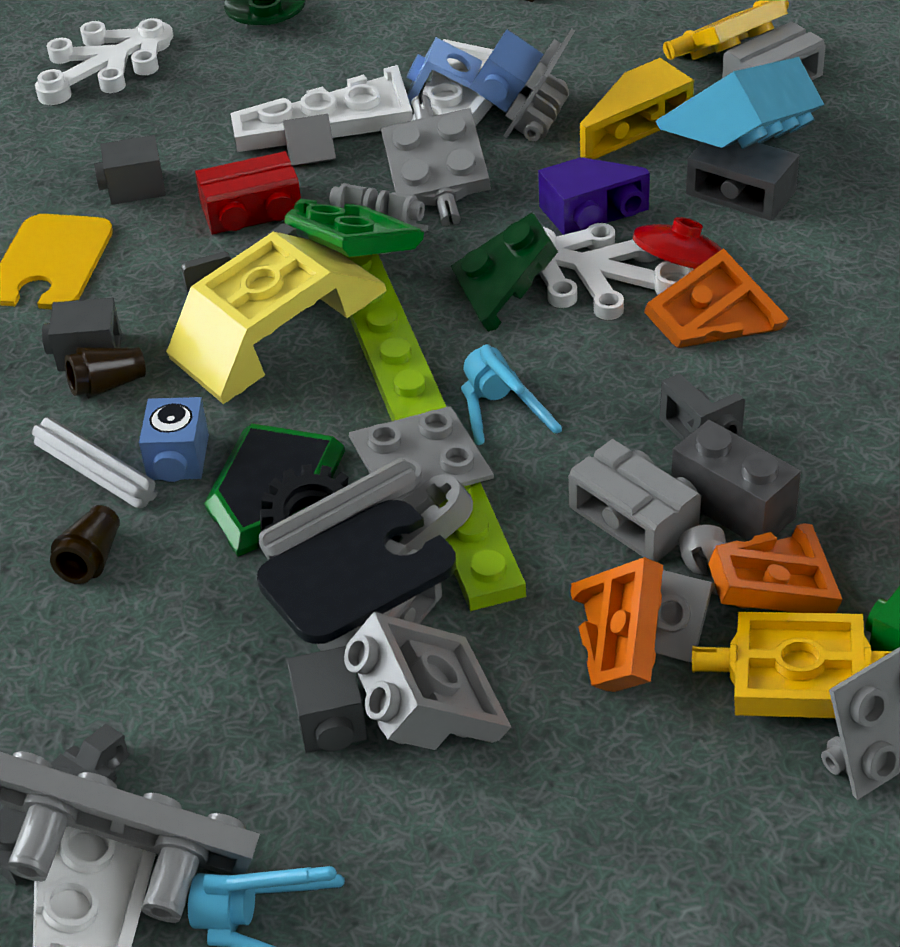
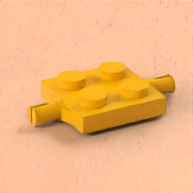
M758 0L751 8L729 15L697 30L685 31L682 36L664 42V54L669 60L690 53L692 60H695L713 52L717 53L740 44V40L747 37L752 38L774 29L772 20L788 14L789 1Z
M738 612L737 633L730 642V647L692 646V673L730 672V679L735 686V715L835 718L829 689L892 651L871 650V645L864 635L863 614Z

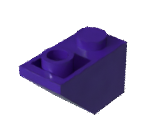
M579 157L538 170L539 207L563 235L585 230L592 224L608 223L649 210L650 172L646 168Z

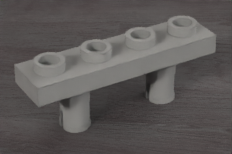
M18 751L13 753V755L0 752V805L27 813L7 866L8 870L17 876L32 881H45L66 827L70 826L158 854L159 856L141 909L144 914L154 919L176 923L181 919L190 886L198 867L223 875L246 874L260 834L247 830L246 825L235 817L220 813L209 814L207 817L183 810L178 801L166 795L146 793L142 797L117 789V785L112 780L96 773L82 772L76 776L53 769L50 762L33 753Z

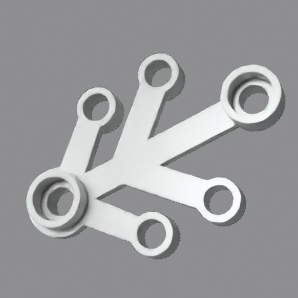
M150 18L141 21L134 29L106 30L104 23L91 21L80 27L82 41L86 46L73 47L71 40L67 38L51 40L47 44L51 62L63 64L69 61H86L63 73L56 69L41 72L37 77L38 81L35 83L38 100L45 105L61 104L71 97V85L98 72L101 91L105 93L119 92L126 86L124 72L129 55H131L133 70L136 74L150 75L155 73L159 69L158 52L169 47L170 41L173 38L172 27L160 19ZM104 43H119L117 45H103Z
M606 223L592 224L585 230L557 237L552 230L543 227L558 253L539 274L547 285L548 302L557 308H567L577 302V284L570 279H565L559 266L576 271L594 299V314L604 320L617 319L624 312L623 295L614 291L606 278L654 289L656 294L659 295L694 270L693 268L680 266L668 261L657 265L655 270L620 262L631 258L639 262H652L657 260L658 257L641 249L633 239L615 244V229ZM587 246L591 249L583 253L573 251Z

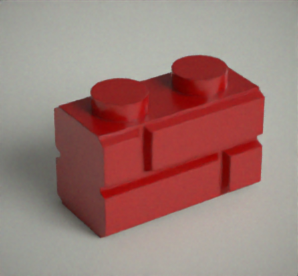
M286 151L195 171L200 204L212 235L226 231H237L244 227L270 221L285 220V215L291 209H294V204L301 199L298 177Z

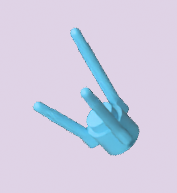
M486 344L467 356L463 370L468 381L461 386V391L467 399L471 430L476 445H482L485 441L479 398L499 400L505 397L510 390H513L553 433H560L562 431L561 425L521 383L516 373L511 370L497 348Z
M332 866L238 875L197 873L192 880L188 896L189 923L194 929H208V946L276 947L236 932L239 925H249L251 923L255 908V894L339 888L344 885L345 879L342 875L337 874L336 869Z

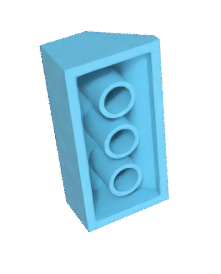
M795 57L733 71L655 122L660 130L720 148L739 143L741 148L744 149L756 142L760 144L772 137L778 138L788 132L791 134L815 120L812 112L825 104L800 58Z

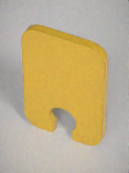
M37 214L26 219L0 262V306L15 307L20 299L19 291L22 286L38 280L47 281L51 284L49 290L43 293L37 302L40 309H52L53 302L79 300L112 236L113 228L111 222L101 217Z

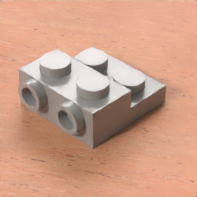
M373 612L347 643L344 654L346 668L351 672L357 673L358 681L367 693L365 698L366 713L371 719L377 720L378 726L385 734L387 740L399 744H409L436 750L450 733L462 738L469 737L493 743L499 741L511 728L466 637Z

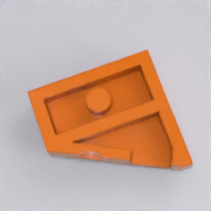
M724 248L649 301L644 311L650 320L677 348L777 331L784 328L789 320L788 316Z

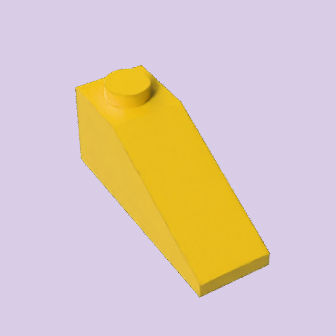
M662 58L625 72L581 121L580 157L597 159L660 131L655 121L693 97L694 80Z

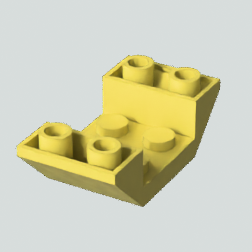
M273 231L191 286L166 352L170 360L222 404H225L265 376L253 346L262 338L272 334L278 327L306 308L314 305L319 299L348 318L387 290L381 280L342 253L310 239Z

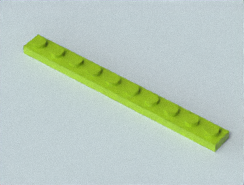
M379 255L346 256L381 280L387 290L349 318L391 420L395 421L447 407ZM481 482L464 486L473 500V510L466 522L445 540L456 553V569L454 574L469 610L473 611L526 597L525 580ZM447 499L439 505L440 508L448 502Z

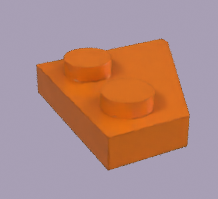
M803 523L796 525L791 537L777 540V537L772 532L756 535L750 541L742 542L736 540L717 545L708 563L721 604L734 605L740 608H760L791 613H836L843 600L812 524Z
M643 557L571 583L570 592L572 600L584 604L588 620L584 621L578 628L582 645L586 647L588 652L587 667L592 686L604 691L616 692L651 682L652 669L656 659L654 648L658 611L662 602V564Z

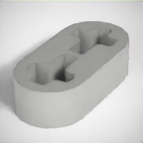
M441 474L430 478L403 500L413 506L423 517L424 526L410 534L394 536L391 540L396 542L402 536L403 539L399 542L400 544L405 545L408 551L412 549L419 551L425 542L438 535L446 539L469 518L473 510L471 495L452 475ZM447 499L448 502L440 508L439 505Z

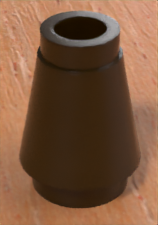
M139 347L77 348L75 354L65 356L66 378L74 396L86 394L89 399L146 375L145 360Z
M104 505L93 506L89 512L54 539L51 545L50 564L60 578L72 584H84L91 578H97L102 574L115 535L120 526V519L116 512Z

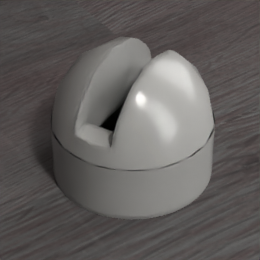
M699 525L684 531L680 535L678 543L681 558L686 567L693 573L703 576L708 575L707 565L715 547L726 543L725 533L720 527L715 525Z

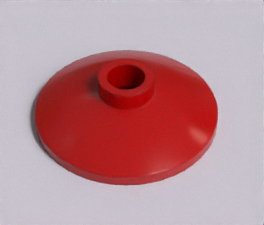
M684 217L674 218L673 225L652 224L637 227L632 237L633 241L644 251L665 261L693 269L722 250L718 244L701 234L703 226L700 223Z

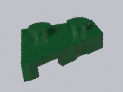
M531 212L477 249L467 253L462 259L452 264L451 268L479 320L489 332L496 330L502 323L496 315L509 298L513 295L515 298L521 299L531 287L535 276L548 266L558 253V250L534 212Z

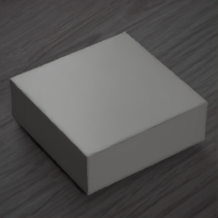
M328 113L283 120L289 159L293 167L336 160Z

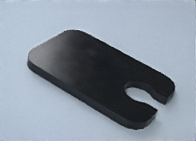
M387 500L269 559L259 568L257 581L261 593L302 640L312 644H325L363 625L373 612L383 614L449 578L456 569V553L441 535L425 542L419 551L410 555L400 556L388 551L385 545L391 538L400 534H410L423 527L424 519L407 502Z

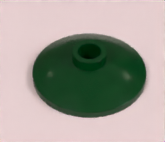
M224 0V9L226 14L236 22L248 25H271L283 22L297 15L304 8L306 0Z

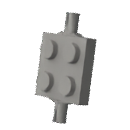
M421 95L424 108L421 109L419 96H416L411 101L415 120L381 127L395 193L415 195L418 201L424 202V205L438 206L442 226L450 225L448 212H450L453 225L459 224L461 217L456 201L469 194L491 190L490 179L471 108L433 115L430 98L427 95Z

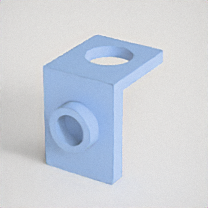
M435 37L425 57L417 54L406 77L412 80L407 94L410 105L413 98L419 95L432 70L469 88L479 72L482 61ZM453 58L461 61L468 71L461 72L449 65L447 59Z

